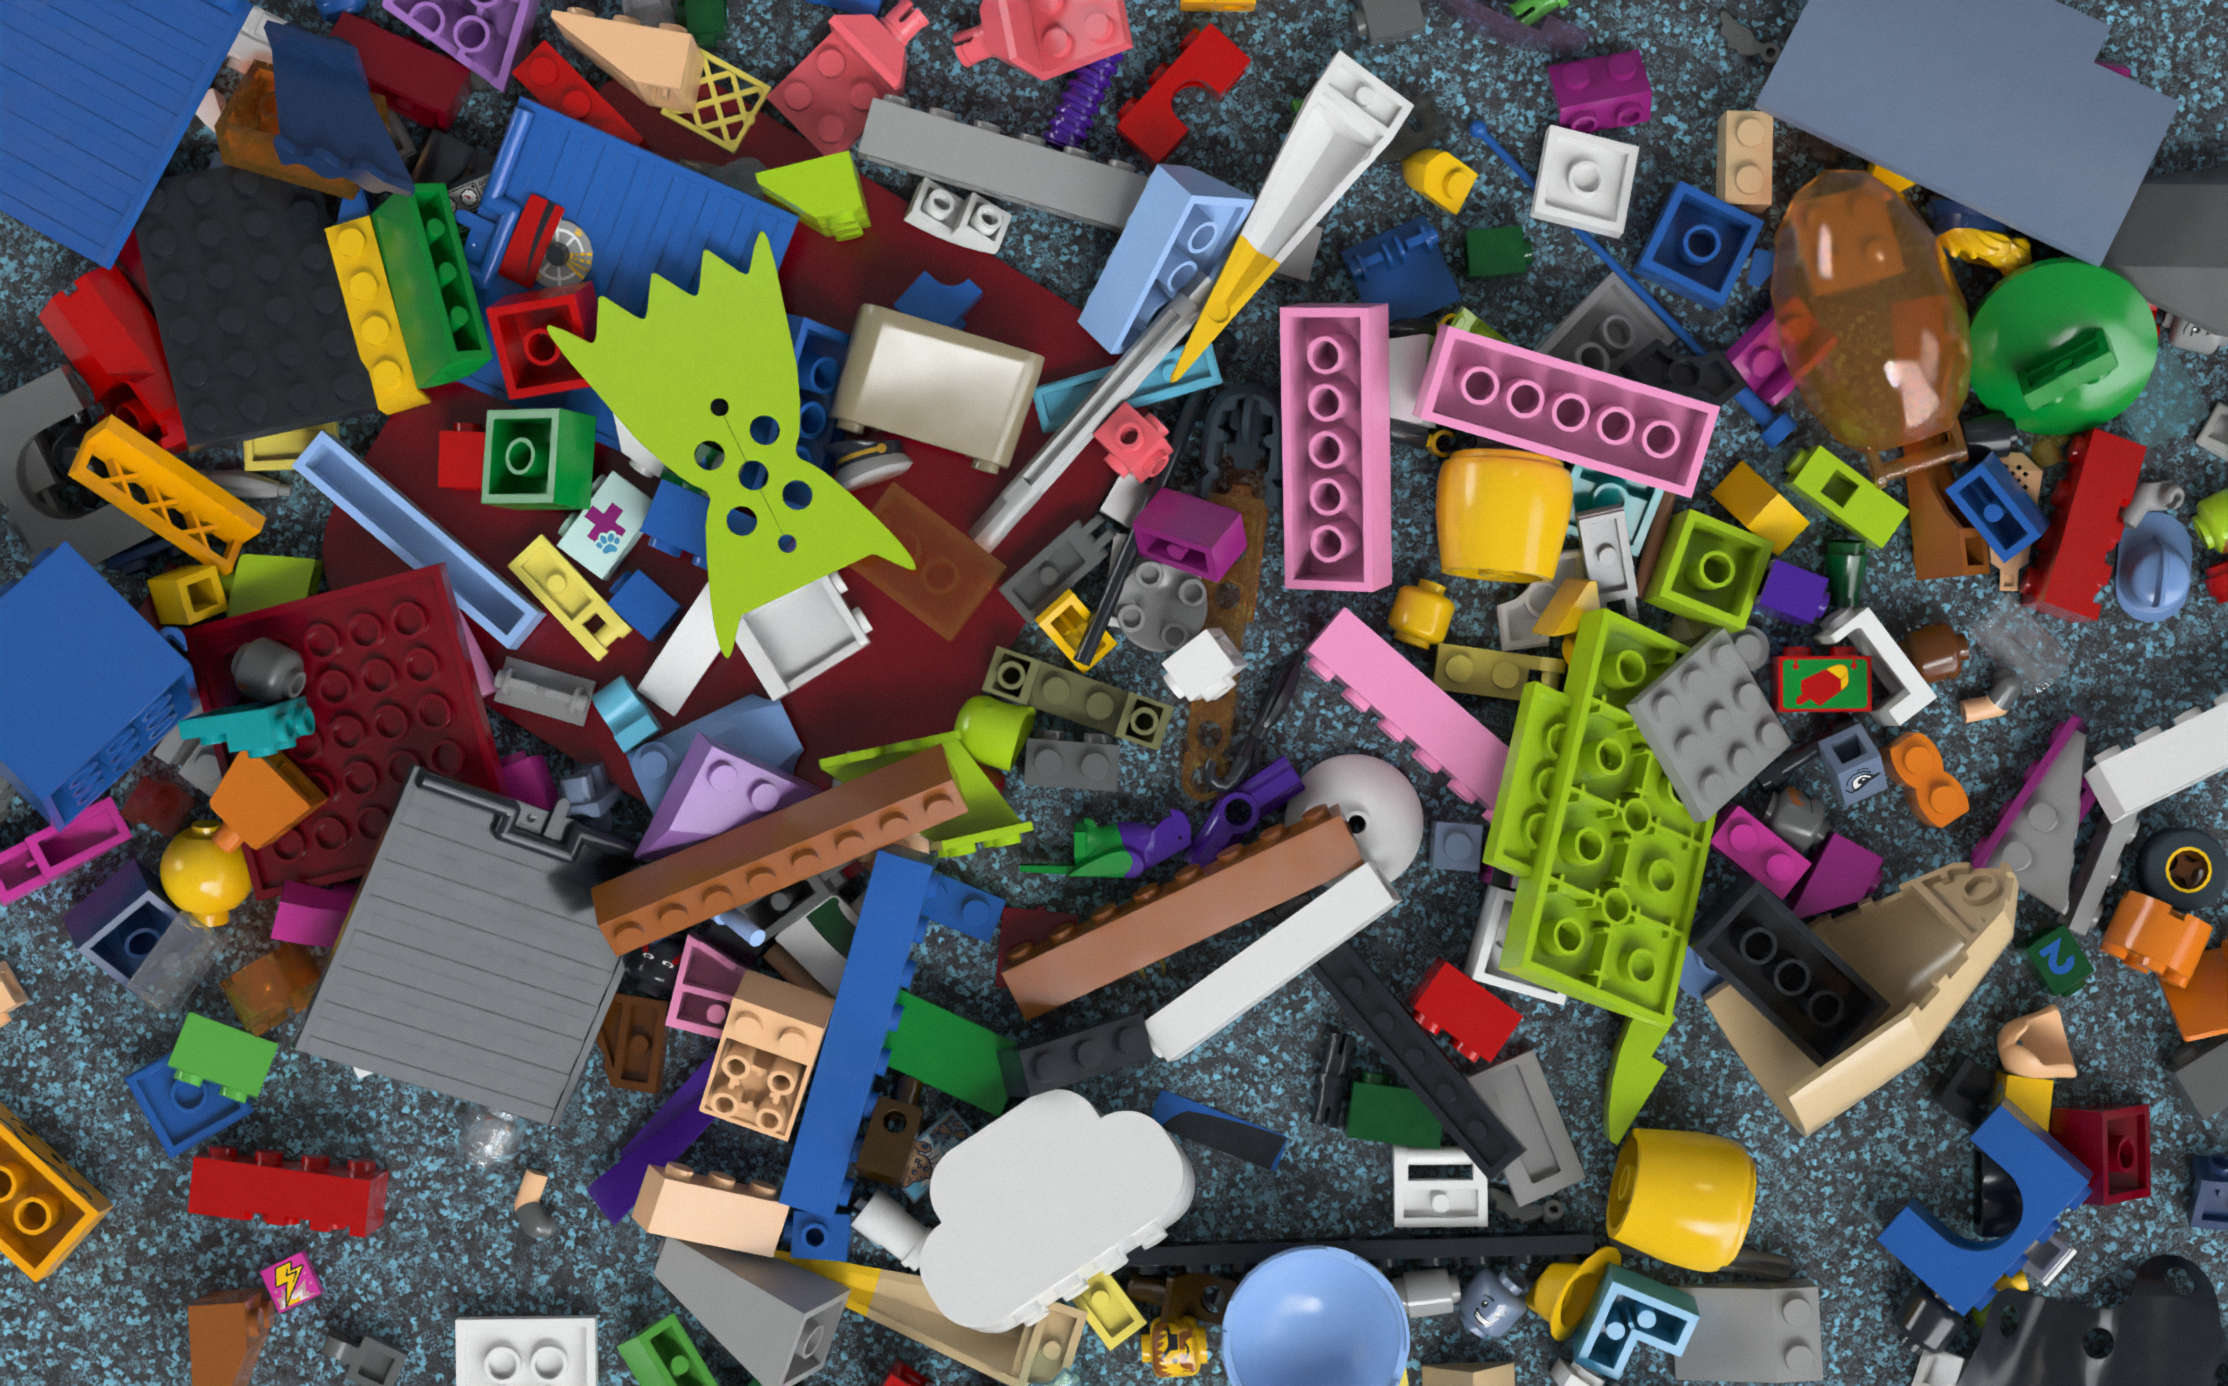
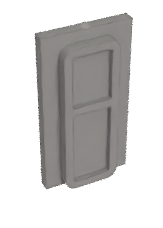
M1534 1049L1498 1061L1466 1077L1528 1149L1503 1171L1517 1207H1522L1547 1195H1553L1558 1190L1586 1179Z

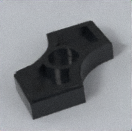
M1657 338L1618 369L1625 379L1720 407L1748 385L1719 349L1702 356H1687L1671 350Z

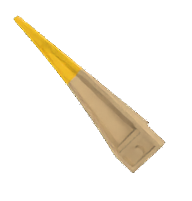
M775 1250L774 1257L850 1288L851 1291L845 1307L1008 1386L1066 1385L1088 1316L1086 1311L1054 1301L1047 1306L1050 1313L1029 1327L1021 1323L1005 1332L984 1333L954 1323L944 1316L926 1290L921 1276L841 1261L790 1258L791 1252Z

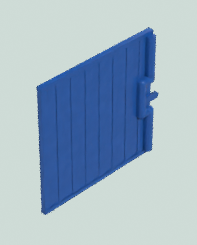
M0 0V211L102 267L111 270L254 5L247 0Z
M520 96L482 193L477 213L460 209L454 215L458 223L471 228L463 250L493 357L479 370L457 380V382L520 409L561 408L596 416L595 441L621 452L613 412L592 387L509 400L486 308L504 295L548 288L535 280L533 288L528 289L499 275V269L507 247L530 195L535 194L563 207L565 211L561 220L571 221L583 229L590 239L593 250L592 267L581 282H593L597 302L600 296H604L640 319H644L647 314L652 273H657L693 296L698 294L704 250H709L737 271L747 274L749 273L756 240L762 231L768 238L778 273L800 215L525 96Z

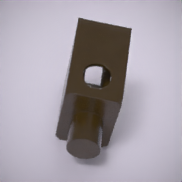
M897 1075L890 1098L878 1097L856 1164L859 1176L903 1189L925 1117L924 1109L917 1107L923 1082L911 1077ZM892 1119L903 1120L905 1122L903 1130L898 1133L889 1132L887 1130L889 1121Z

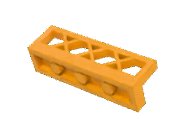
M112 414L86 432L68 473V476L204 565H216L218 574L223 577L232 572L243 543L259 534L266 520V517ZM91 455L105 463L110 478L103 479L86 468ZM135 482L144 488L149 504L142 505L133 499L127 484ZM174 508L183 514L188 529L180 530L174 526L166 509ZM212 533L227 543L223 557L210 549L205 534Z

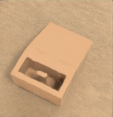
M568 7L567 12L552 10L551 18L567 43L648 106L694 114L705 60L691 34L687 33L686 28L671 23H660L659 28L642 26L640 20L625 15H614L613 20L596 18L595 13L579 7Z
M747 969L733 997L699 1111L788 1142L836 1000Z

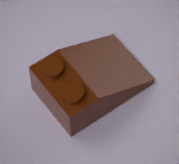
M266 1288L210 1291L188 1305L192 1386H247L268 1338L269 1328H273L275 1322L274 1304L272 1300H267Z

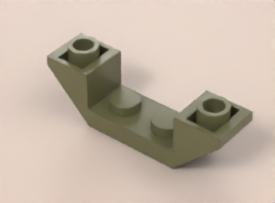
M1000 646L996 647L982 690L1024 705L1033 706L1044 712L1157 751L1160 749L1174 709L1173 706L1050 665Z

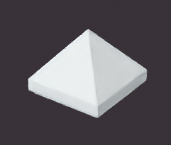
M2054 1233L2043 1245L2035 1240L2025 1250L2024 1253L2029 1259L2022 1268L2043 1285L2047 1286L2077 1251Z

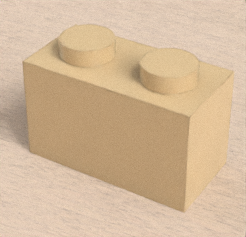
M1727 110L1717 120L1716 198L1745 212L1762 213L1772 205L1773 116L1762 111Z

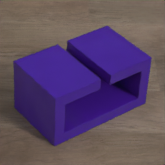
M1778 559L1769 560L1752 610L1794 626L1813 623L1814 618H1821L1827 608L1831 593L1826 591L1825 588L1829 579Z

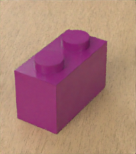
M1161 487L1132 522L1139 556L1215 582L1220 581L1247 547L1241 512L1165 487Z

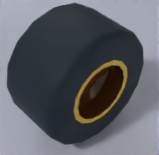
M2187 827L2162 829L2148 837L2139 849L2135 863L2137 882L2145 895L2172 905L2171 909L2184 912L2201 910L2215 902L2224 891L2228 880V857L2220 843L2207 832Z

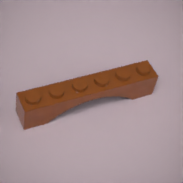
M1933 295L1890 303V331L1894 341L1896 362L1894 375L1898 383L1899 424L1902 429L1904 447L1903 469L1907 479L1909 500L1907 509L1909 510L1908 517L1911 521L1912 562L1915 567L1916 581L1990 574L1986 540L1945 491L1955 479L1946 443L1945 412L1949 386L1957 362L1965 349L1967 324L1964 295Z

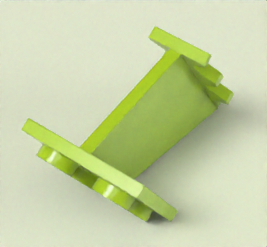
M960 730L819 759L820 769L844 784L942 743L958 775L969 812L918 832V834L929 840V851H938L939 858L948 856L951 858L977 852L975 843L982 842L983 848H996L1022 842L1020 833L1034 830L1032 821L1022 822L959 742V739H962Z

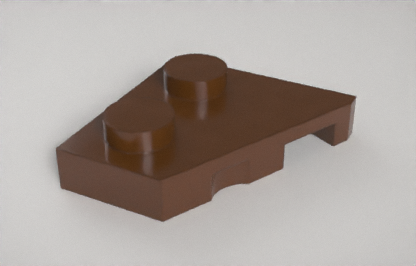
M616 991L596 1037L598 1048L602 1050L605 1056L604 1067L610 1087L652 1094L660 1093L670 1029L669 1026H665L671 1000L655 999L653 997Z

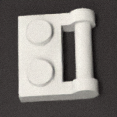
M1392 1144L1394 1227H1488L1487 1178L1460 1146H1440L1438 1150ZM1408 1165H1471L1472 1178H1408Z

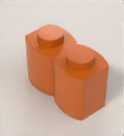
M1904 732L1879 749L1886 774L1897 785L1904 788L1907 805L1920 822L1929 827L1943 828L1969 811V802L1964 789L1953 776L1944 771L1943 761L1938 749L1925 735L1919 732Z

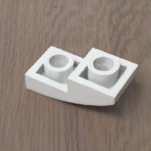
M924 178L915 190L904 221L948 242L969 249L995 254L1000 248L1012 215L974 192L966 200H963L932 180Z

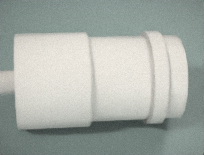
M880 1188L876 1190L869 1201L860 1197L854 1205L860 1210V1213L854 1219L851 1226L877 1246L881 1245L901 1261L904 1267L908 1266L913 1271H916L919 1268L923 1244L933 1229L929 1226H924L905 1211L906 1208Z

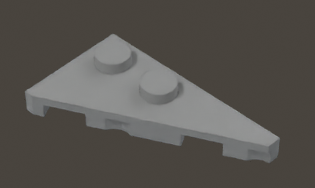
M2077 730L2073 733L1985 864L1987 868H2000L2001 862L2010 864L2018 879L2020 889L2063 915L2069 909L2068 893L2071 870H2073L2075 859L2073 852L2074 842L2077 838L2080 817L2081 783L2087 758L2085 751L2087 736Z

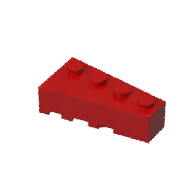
M2097 428L2083 431L2080 436L2076 435L2072 439L2066 454V461L2070 462L2065 480L2060 479L2057 482L2050 499V505L2055 506L2050 519L2051 524L2044 534L2035 541V549H2038L2039 553L2034 567L2029 566L2025 570L2020 582L2019 592L2024 593L2020 605L2069 623L2098 620L2102 605L2093 602L2094 596L2098 593L2101 586H2106L2109 582L2113 567L2109 566L2108 561L2105 560L2107 551H2112L2121 540L2125 524L2124 518L2118 515L2120 507L2126 508L2132 501L2147 446Z

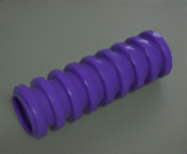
M1121 52L1073 70L1075 74L1074 79H1068L1067 81L1069 90L1068 92H1062L1061 95L1063 103L1062 105H1056L1055 112L1057 117L1051 118L1049 121L1051 130L1050 132L1045 131L1043 134V139L1046 140L1048 145L1062 152L1065 146L1082 149L1079 144L1081 141L1085 142L1088 137L1085 131L1087 128H1092L1094 121L1091 120L1092 115H1098L1100 108L1097 106L1098 102H1104L1106 98L1103 91L1104 89H1110L1112 85L1109 78L1110 76H1116L1118 72L1115 65L1116 63H1122L1124 55Z

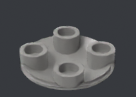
M1153 560L1143 562L1129 572L1124 582L1122 593L1115 607L1117 622L1126 637L1143 649L1154 652H1169L1181 649L1198 635L1205 623L1208 610L1206 588L1197 575Z

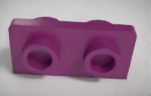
M1784 293L1724 356L1748 384L1747 386L1760 399L1774 406L1784 397L1788 396L1794 389V386L1815 365L1825 358L1826 354L1837 344L1838 339L1832 332L1818 325L1796 295Z

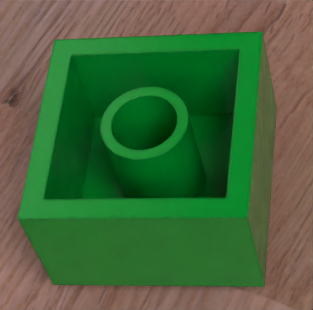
M561 408L487 410L481 504L514 510H590L596 416Z

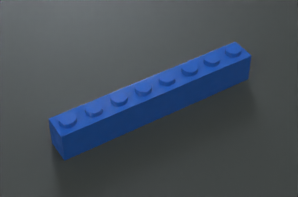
M894 843L878 849L779 1199L780 1204L833 1219L839 1205L848 1206L855 1180L847 1176L851 1162L857 1163L865 1139V1136L860 1134L864 1118L871 1120L877 1099L880 1096V1093L872 1091L876 1075L885 1076L892 1054V1049L885 1047L889 1031L897 1033L905 1005L897 1003L901 987L910 988L917 967V961L910 959L914 942L918 944L923 943L929 925L930 917L922 915L927 898L935 900L943 873L935 871L938 856Z

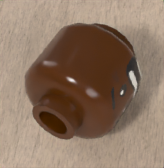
M1941 620L1909 627L1905 631L1904 640L1897 641L1899 648L1928 685L1956 679L1962 670L1961 661L1969 660V649L1965 634H1955L1953 627L1947 621Z

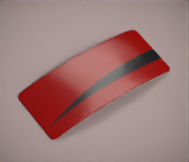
M535 194L530 195L507 247L499 269V275L528 289L533 288L547 249L565 210L563 207Z

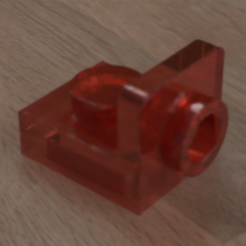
M145 775L119 815L134 825L148 824L164 836L173 837L195 806L196 799L161 775Z

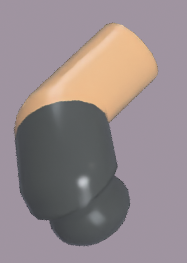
M2009 667L1999 668L1993 673L1992 683L1994 686L1987 696L1960 701V713L1964 723L2000 717L2007 713L2022 692V681L2017 677L2015 670Z
M526 1169L514 1202V1210L526 1235L534 1239L538 1237L546 1239L551 1237L556 1229L555 1218L549 1213H545L540 1204V1198L548 1175L534 1169Z

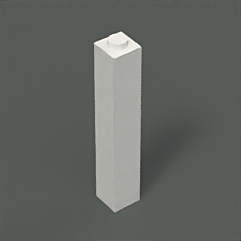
M1366 862L1148 1018L1145 1021L1154 1054L1159 1058L1165 1057L1167 1062L1179 1060L1402 901L1401 897L1376 862Z

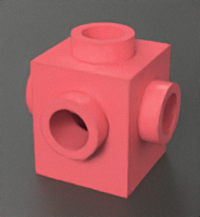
M1126 401L1093 433L1099 444L1109 453L1104 458V461L1123 479L1130 473L1141 484L1148 477H1154L1159 474L1167 465L1169 455L1174 451L1164 438L1169 433L1168 429L1150 412L1143 418Z

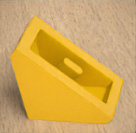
M1743 460L1710 493L1753 534L1775 542L1772 552L1777 556L1810 524L1800 512Z
M1068 589L1035 619V622L1084 675L1118 643L1105 630L1090 666L1073 660L1092 614L1076 595Z

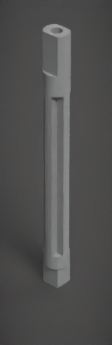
M1199 270L1185 287L1175 295L972 526L968 534L980 547L988 553L993 551L1094 437L1093 433L1131 396L1195 324L1215 285V282Z

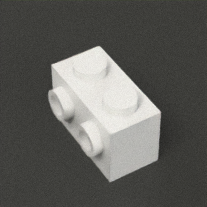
M1221 627L1205 629L1161 663L1168 672L1163 678L1178 698L1181 699L1186 696L1189 701L1204 698L1206 702L1212 699L1215 701L1236 685L1232 677L1249 665Z

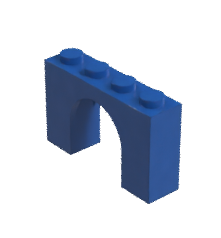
M2006 1096L1978 1125L1969 1139L2015 1180L2023 1202V1213L2020 1223L2007 1235L1990 1241L1970 1240L1953 1232L1918 1200L1912 1197L1884 1227L1876 1239L1963 1317L1973 1306L1980 1312L1997 1294L1998 1290L1993 1287L1995 1282L2004 1273L2012 1278L2029 1259L2024 1253L2025 1250L2035 1240L2043 1245L2061 1225L2056 1220V1217L2067 1206L2075 1211L2093 1191L2087 1186L2093 1172Z

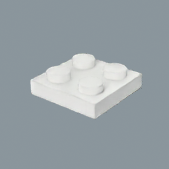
M1550 125L1545 133L1530 217L1619 239L1624 233L1639 146Z

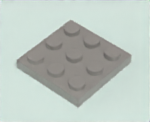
M1725 628L1714 629L1625 705L1694 823L1704 822L1711 818L1792 744Z

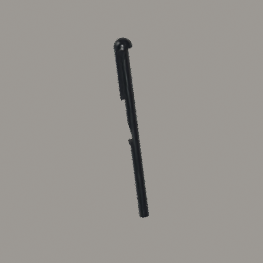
M1224 328L1212 341L1219 368L1226 352L1236 353L1237 339L1227 328ZM1211 387L1188 394L1168 440L1169 445L1174 451L1169 455V461L1165 468L1159 474L1152 477L1132 522L1161 487L1168 488ZM1132 523L1073 660L1083 665L1090 666L1122 593L1124 582L1139 554Z

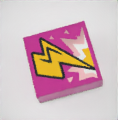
M306 1250L260 1271L279 1314L325 1292Z

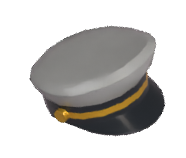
M863 440L837 441L824 445L822 449L823 452L835 459L838 472L834 480L848 492L899 476L906 472L913 463L911 457L906 455L903 442L900 440L882 442Z

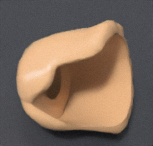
M2050 1004L2034 1013L2014 1018L2007 1022L1997 1035L1998 1055L2004 1070L2008 1074L2037 1079L2075 1078L2077 1076V1070L2068 1047L2060 1012L2056 1004ZM2017 1040L2022 1041V1046L2018 1044Z

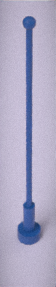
M1482 120L1472 121L1469 125L1470 135L1474 138H1481L1535 191L1536 180L1487 132L1485 122ZM1570 227L1697 356L1708 354L1587 231ZM1748 386L1733 397L1764 428L1758 437L1771 450L1798 425V422L1786 410L1777 416Z

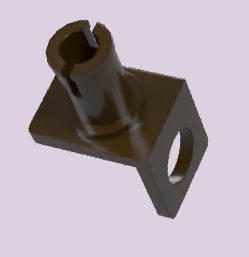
M1135 1271L1129 1281L1128 1297L1133 1301L1138 1300L1162 1306L1160 1318L1162 1323L1169 1324L1181 1320L1184 1316H1192L1198 1320L1222 1325L1226 1307L1239 1282L1206 1272H1181L1165 1279L1149 1274H1137ZM1208 1286L1220 1288L1225 1295V1305L1220 1312L1208 1310L1203 1303V1293Z

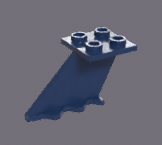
M267 20L264 30L272 49L279 135L276 134L273 144L281 165L288 166L296 163L304 165L321 177L330 180L343 177L372 193L388 191L413 197L416 190L415 185L371 99L372 92L357 47L338 36L325 38L312 34L304 27L295 23L287 22L283 25Z

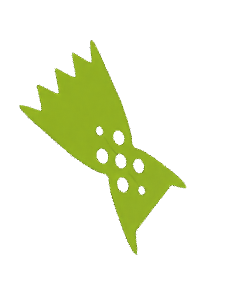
M761 231L758 235L749 273L747 274L737 271L709 250H704L700 285L696 296L686 293L657 273H652L648 309L644 319L632 315L606 297L600 296L598 298L596 337L593 343L587 342L563 329L551 325L547 326L550 337L564 356L629 432L665 466L690 484L706 491L709 495L710 504L707 510L705 528L710 601L718 644L726 658H729L732 653L742 615L860 559L874 554L909 570L916 569L911 555L899 540L867 508L827 473L813 464L800 459L797 455L796 446L800 430V395L797 363L775 261L768 238L764 232ZM721 398L728 403L729 409L724 416H716L712 413L710 406L713 400ZM763 415L775 419L780 428L777 440L768 445L755 442L750 434L752 421ZM704 441H715L724 450V462L715 470H705L695 461V449ZM746 461H758L767 468L768 481L761 490H749L740 483L738 477L739 469ZM791 481H803L811 488L812 501L806 508L801 510L791 509L783 501V489ZM745 506L755 513L757 524L754 531L749 535H736L728 528L727 515L733 508ZM783 535H791L795 538L796 548L792 552L786 553L779 548L778 540Z

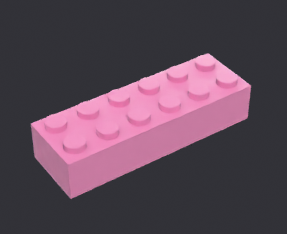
M1297 303L1280 307L1285 589L1377 591L1392 584L1388 303Z
M1440 324L1412 415L1420 419L1692 498L1720 406Z
M1346 607L1338 610L1303 651L1310 657L1305 665L1325 682H1330L1332 678L1346 688L1341 693V696L1361 713L1366 712L1368 708L1381 718L1376 726L1396 743H1401L1404 739L1416 748L1411 756L1429 772L1437 774L1441 770L1451 779L1446 786L1464 802L1473 804L1475 800L1478 801L1486 809L1481 816L1491 824L1509 747Z

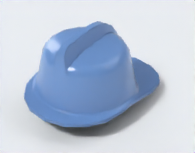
M2159 511L2146 512L2135 530L2123 529L2121 540L2118 543L2115 577L2116 598L2121 608L2134 619L2147 623L2164 621L2175 615L2184 605L2189 592L2192 564L2191 538L2184 525L2172 515Z

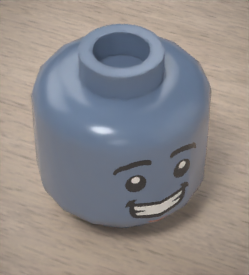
M1484 1268L1460 1292L1461 1299L1458 1301L1460 1307L1458 1316L1463 1324L1475 1335L1481 1338L1487 1335L1500 1337L1527 1310V1304L1522 1294L1525 1286L1508 1269L1499 1272L1492 1268Z

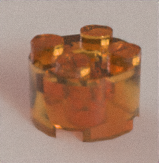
M287 942L218 984L246 1031L251 1030L256 1038L290 1017L286 1010L290 1006L296 1014L308 1007L322 971L305 944Z

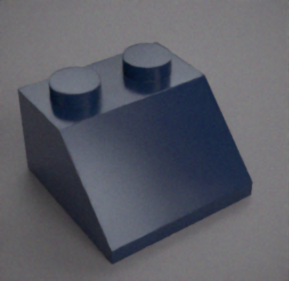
M135 858L62 917L76 950L136 996L208 937L202 927L191 923L190 912L180 909L170 900L163 888L161 879Z

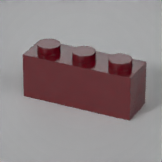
M343 11L328 38L330 36H338L357 47L372 92V101L431 129L447 134L471 93V69L451 55H440L424 48L420 42L410 36L395 35L382 29L378 23L368 17H356Z

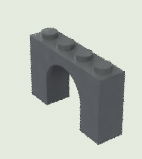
M69 363L0 397V494L9 508V511L6 512L9 525L18 537L24 535L33 551L29 554L31 563L47 547L54 546L57 549L63 542L67 541L93 566L156 533L110 502L86 513H64L43 503L32 490L27 479L25 466L27 452L32 441L45 428L92 405ZM139 488L131 491L133 499L142 505L147 504Z

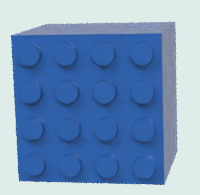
M67 541L63 542L57 549L54 546L47 547L33 560L31 566L34 569L22 580L18 581L14 578L0 588V775L59 833L178 725L179 720L185 719L201 704L194 679L193 666L168 643L169 641H175L184 651H188L186 639L182 631L175 627H165L157 632Z

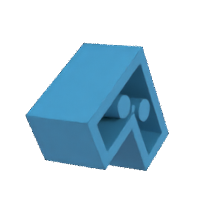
M1608 1262L1571 1342L1575 1363L1619 1381L1637 1340L1681 1357L1700 1317L1695 1297Z

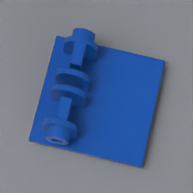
M1425 214L1340 252L1362 303H1388L1389 323L1397 318H1421L1462 299L1438 246V234L1434 226L1429 225Z

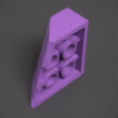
M383 0L382 7L505 94L514 77L511 72L523 59L541 0Z
M698 731L634 857L635 859L660 860L824 791L819 786Z

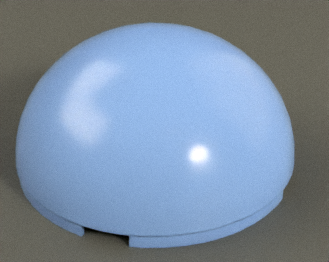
M1324 1245L1293 1247L1268 1257L1254 1267L1233 1292L1226 1307L1221 1329L1223 1364L1232 1386H1399L1410 1350V1331L1403 1303L1390 1281L1381 1271L1362 1257L1347 1250Z

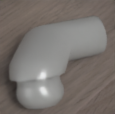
M2169 480L2139 483L2135 487L2132 501L2126 508L2122 507L2118 515L2124 518L2125 528L2135 530L2147 511L2176 509L2180 507L2185 499L2184 490L2181 486Z

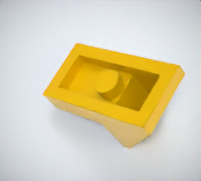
M1577 577L1566 578L1532 629V633L1540 635H1564L1562 653L1568 664V670L1583 612L1600 609L1597 580Z

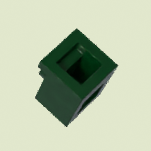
M727 0L677 1L679 26L687 29V33L692 35L698 47L713 48L718 46V40L729 39Z

